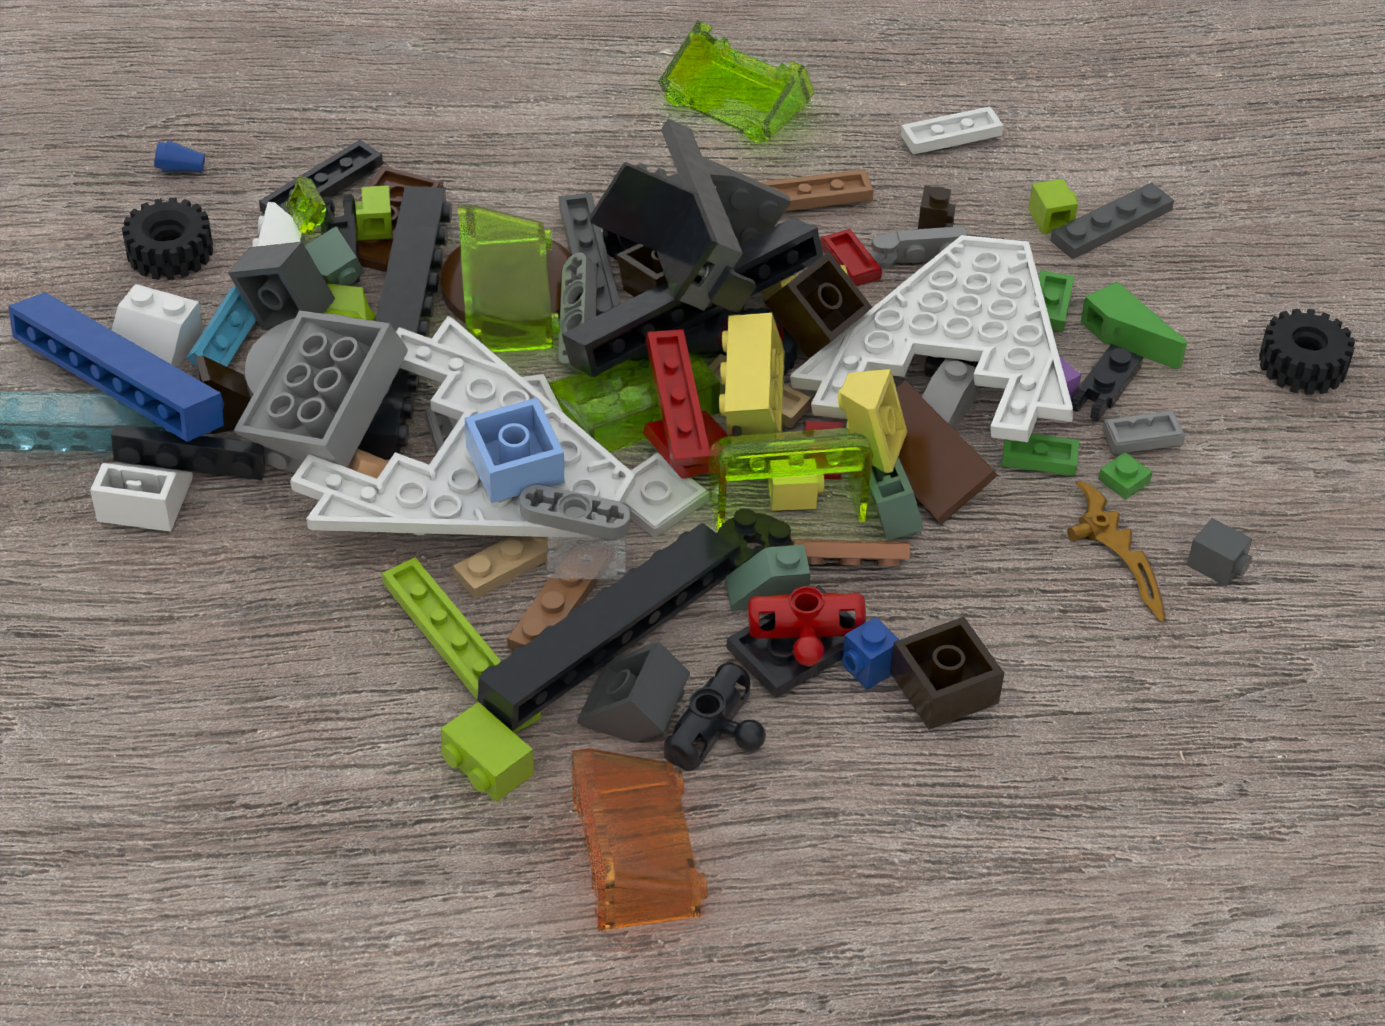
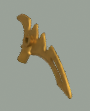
M1076 481V485L1086 496L1087 509L1085 514L1079 518V524L1067 529L1069 539L1073 542L1085 537L1093 541L1096 539L1115 551L1133 572L1139 587L1140 597L1158 620L1165 621L1162 597L1151 565L1143 551H1130L1132 531L1128 528L1118 530L1120 513L1118 511L1104 512L1103 509L1107 499L1092 485L1083 481ZM1138 566H1140L1143 570V573L1149 584L1153 599H1150L1146 583Z

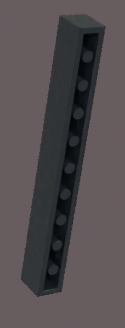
M405 186L376 317L377 322L390 323L395 331L400 327L429 338V321H426L427 317H433L434 297L431 294L438 292L439 274L436 272V269H442L443 249H441V246H446L448 240V226L445 223H451L452 203L446 202V188ZM402 368L398 369L388 393L383 398L357 449L384 460H390L395 452L400 454L401 446L408 445L409 424H406V420L413 419L414 397H411L412 393H418V374Z

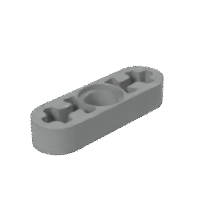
M540 484L530 485L520 493V514L527 522L607 540L621 539L629 532L630 511L622 502ZM536 501L543 502L540 503L538 507H533V505L536 504ZM555 504H557V512L552 511L555 510ZM570 507H580L585 513L580 517L573 518L567 516L564 511ZM592 512L597 513L595 514V520H592ZM611 517L618 518L615 519L614 523H608Z

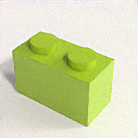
M479 702L440 728L441 754L447 764L452 768L458 767L468 776L476 790L481 793L485 791L496 802L534 775L533 749Z

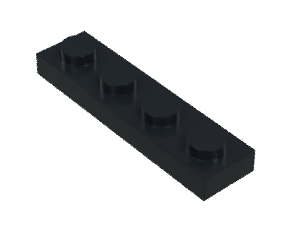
M358 140L259 200L260 211L265 214L267 203L275 202L291 217L296 219L322 203L324 197L335 195L382 166V154L363 141Z
M114 425L111 433L113 459L117 462L262 480L265 472L264 446L258 443L199 436L187 442L169 431Z

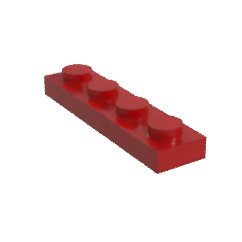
M684 330L647 332L646 345L672 467L708 464L711 453Z

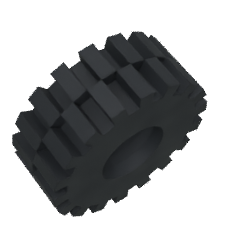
M162 198L154 200V205H149L148 202L141 204V211L133 209L130 212L131 218H125L122 233L127 259L134 271L139 269L140 275L146 277L151 273L152 279L160 280L162 275L166 276L167 280H174V275L180 274L182 278L189 276V270L192 269L196 273L201 270L200 263L207 265L210 261L209 255L212 256L213 254L210 222L206 211L202 212L201 206L198 204L191 207L189 200L183 199L181 203H177V198H169V202L162 203Z
M1300 308L1293 309L1291 315L1287 311H1283L1279 314V318L1274 316L1270 320L1269 325L1267 324L1259 353L1260 367L1262 371L1267 370L1266 377L1269 380L1278 379L1277 386L1281 388L1285 385L1291 386L1290 392L1298 394V390L1303 389L1305 390V395H1313L1314 390L1318 389L1320 394L1328 392L1329 387L1335 390L1339 387L1340 382L1343 383L1346 379L1355 349L1354 337H1350L1351 331L1348 327L1341 329L1343 322L1337 318L1334 321L1329 320L1330 314L1325 312L1319 316L1315 315L1314 309H1307V313H1301Z

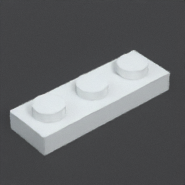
M989 106L901 125L900 135L914 155L1002 136L1004 125Z

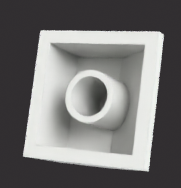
M135 284L117 307L112 331L178 368L203 332L199 302Z

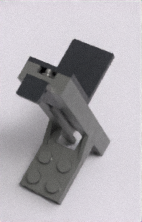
M667 119L661 131L683 186L669 181L664 169L658 168L655 174L648 172L646 165L642 163L635 166L624 162L589 216L590 222L593 225L655 250L674 299L701 310H705L708 304L712 302L737 313L742 309L756 288L754 280L734 272L733 267L743 254L739 244L775 227L790 205L791 200L787 194L702 157L692 130L673 120Z

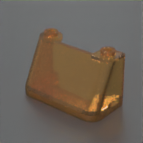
M590 748L572 750V797L574 807L577 809L578 814L580 813L591 868V885L596 897L597 908H595V918L598 931L700 917L701 899L708 898V889L704 872L697 873L680 799V795H684V782L681 770L674 771L673 765L670 762Z

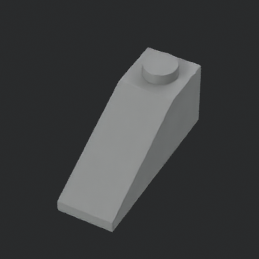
M945 358L932 376L922 397L955 430L975 401L977 386L974 384V372L976 367L956 359Z

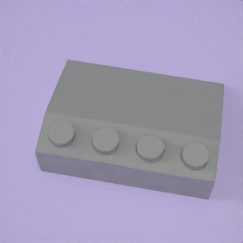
M299 310L237 423L234 432L241 437L302 462L311 454L348 468L408 349L390 323Z

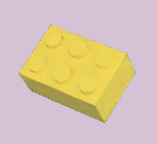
M760 313L728 316V330L722 332L723 351L727 352V362H721V380L723 384H726L725 394H720L719 396L721 416H726L727 432L732 434V426H740L743 438L782 444L785 351L773 314Z

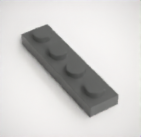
M1151 182L1052 230L1050 241L1071 259H1074L1172 211L1174 200Z

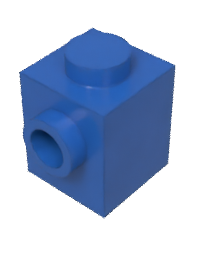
M874 617L845 634L842 666L868 690L892 676L890 674L893 644L900 639L877 617Z

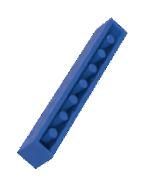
M46 292L8 306L13 338L188 442L224 426L222 411L224 402L220 392Z

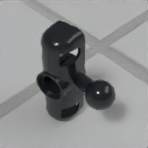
M732 662L721 664L717 667L715 677L710 678L702 688L697 689L691 695L689 707L675 725L673 735L667 736L665 740L664 757L668 762L686 771L697 769L722 734L734 738L738 747L744 751L758 750L764 744L766 730L761 723L750 719L744 720L741 723L732 721L750 695V677L744 668ZM736 683L746 688L742 697H740L739 692L734 687ZM698 738L704 739L705 742L704 750L700 756L692 745Z

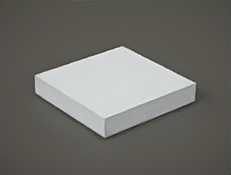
M657 452L630 470L635 474V485L624 504L630 511V519L653 538H656L708 502L709 491L691 477L681 479L663 456Z

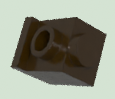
M924 186L918 229L953 227L956 204L950 203L951 189Z

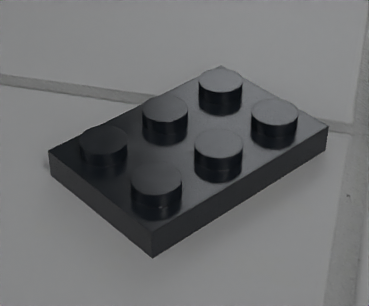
M820 585L815 587L822 593H827ZM839 611L840 626L846 629L852 628L855 625V619L847 611ZM770 613L759 619V626L762 630L771 631L775 628V613ZM749 626L728 637L726 648L777 698L843 658L845 636L817 637L821 640L825 651L822 660L810 667L798 663L793 655L795 641L799 638L758 639L749 634Z

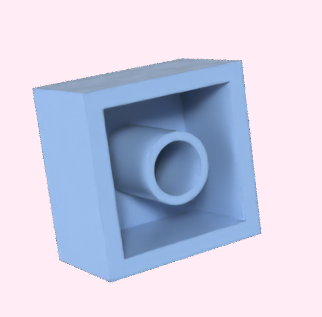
M538 397L464 418L466 448L491 503L519 496L522 490L530 485L554 486L564 483V451Z

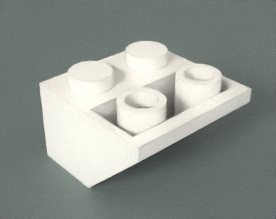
M121 462L102 463L90 489L97 522L171 532L193 479V473Z

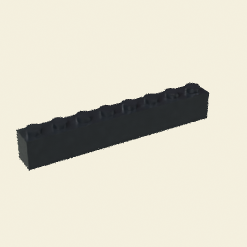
M792 217L739 244L743 254L733 269L734 272L754 280L756 288L750 295L751 297L811 266L823 256L818 228ZM666 281L562 333L570 365L591 377H595L648 350L646 345L647 332L682 329L685 331L722 312L726 308L710 302L705 310H701L674 299L669 284Z
M701 523L689 532L682 533L674 543L663 550L656 551L648 561L637 568L627 571L622 579L610 587L602 588L593 599L583 606L575 607L567 617L554 626L546 627L538 637L525 646L517 647L509 657L496 666H490L484 670L478 680L477 702L483 705L511 731H514L725 580L726 576L733 571L736 547L704 523Z

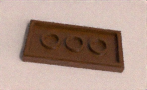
M384 166L380 168L368 187L389 186L393 238L358 240L359 262L361 266L383 272L387 271L405 186L443 188V182Z
M905 380L896 388L907 428V434L898 457L912 487L915 499L941 525L993 481L997 474Z

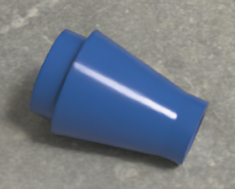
M167 140L166 143L158 142L154 160L155 168L162 169V172H203L205 153L197 152L170 140Z

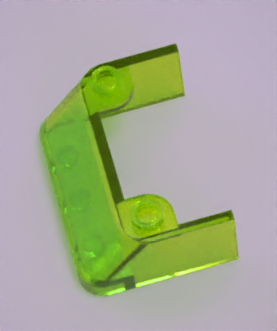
M849 428L733 436L724 437L716 441L710 449L708 490L716 533L722 524L725 523L727 481L848 472V483L858 522H866L873 460L869 439Z

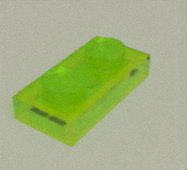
M299 175L286 206L298 230L312 236L316 225L320 226L324 220L326 205L312 179Z

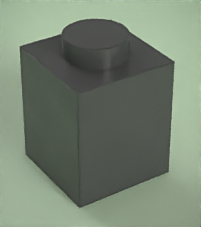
M1211 518L1193 539L1187 566L1227 587L1236 575L1243 576L1252 561V556L1248 555L1252 538Z

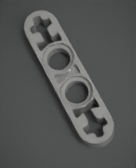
M580 252L573 254L565 262L562 270L558 356L559 361L573 372L581 371L570 365L562 333L576 327L580 321V324L596 317L597 264ZM582 293L580 299L575 303L577 297Z

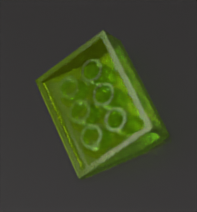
M689 353L701 411L706 410L710 416L718 414L720 381L703 359ZM649 357L640 361L628 359L595 377L579 372L548 383L563 413L609 453L646 440L647 438L643 434L645 423L662 420Z

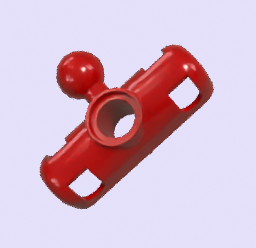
M803 586L793 590L791 594L757 595L748 602L749 634L758 639L799 638L795 641L793 655L798 663L808 667L818 664L824 655V646L817 637L845 636V634L866 623L865 598L856 592L848 594L822 593L817 588ZM839 611H855V625L852 628L846 629L840 626ZM775 613V628L771 631L762 630L759 626V614Z

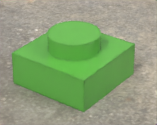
M1124 452L1100 469L1098 479L1124 499H1127L1150 483L1153 472Z

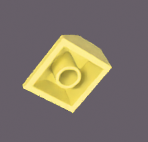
M891 369L848 373L842 388L838 390V404L841 410H845L848 420L846 425L848 439L850 442H854L857 456L884 473H891L907 434Z

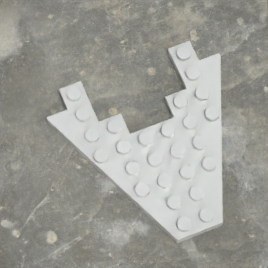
M961 235L832 342L796 369L790 376L792 388L817 391L811 403L813 415L847 419L845 410H841L838 404V390L842 388L848 373L891 369L893 376L904 377L914 354L978 361L974 372V384L976 386L1005 389L990 426L991 438L1028 442L1037 418L1068 422L1073 420V406L1030 244L1027 241Z
M447 316L432 339L400 327L396 331L408 349L399 368L441 382V386L430 400L431 411L459 420L431 463L428 465L395 452L376 479L309 454L290 480L293 491L319 500L306 518L307 527L311 530L413 533L416 535L462 534L598 538L527 522L520 514V495L491 503L467 451L465 417L537 397L564 451V483L550 487L615 500L624 504L635 485V474L458 322ZM536 501V504L533 505V507H538V505L543 502ZM555 504L553 512H557V504ZM570 507L564 513L569 517L577 518L582 516L585 511L580 507ZM592 512V520H595V514L597 513ZM611 517L608 523H612L615 517Z

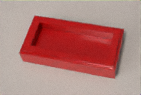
M851 229L820 237L823 252L826 254L829 251L839 265H846L847 274L856 286L881 279V267Z

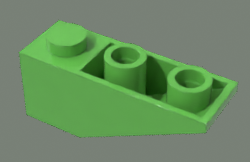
M1115 282L1085 296L1081 323L1103 343L1116 345L1175 369L1182 367L1187 341L1120 283Z

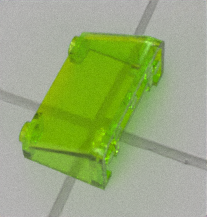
M697 20L658 81L662 91L665 93V100L677 107L680 105L686 106L742 131L745 136L754 142L768 141L802 110L814 95V88L806 67L794 61H791L788 67L783 63L778 68L731 48L728 39L723 37L721 40L713 38L710 35L711 25Z
M472 204L458 205L466 330L491 352L553 348V334H559L560 330L558 312L551 313L546 250L552 249L551 228L544 229V223L541 221Z

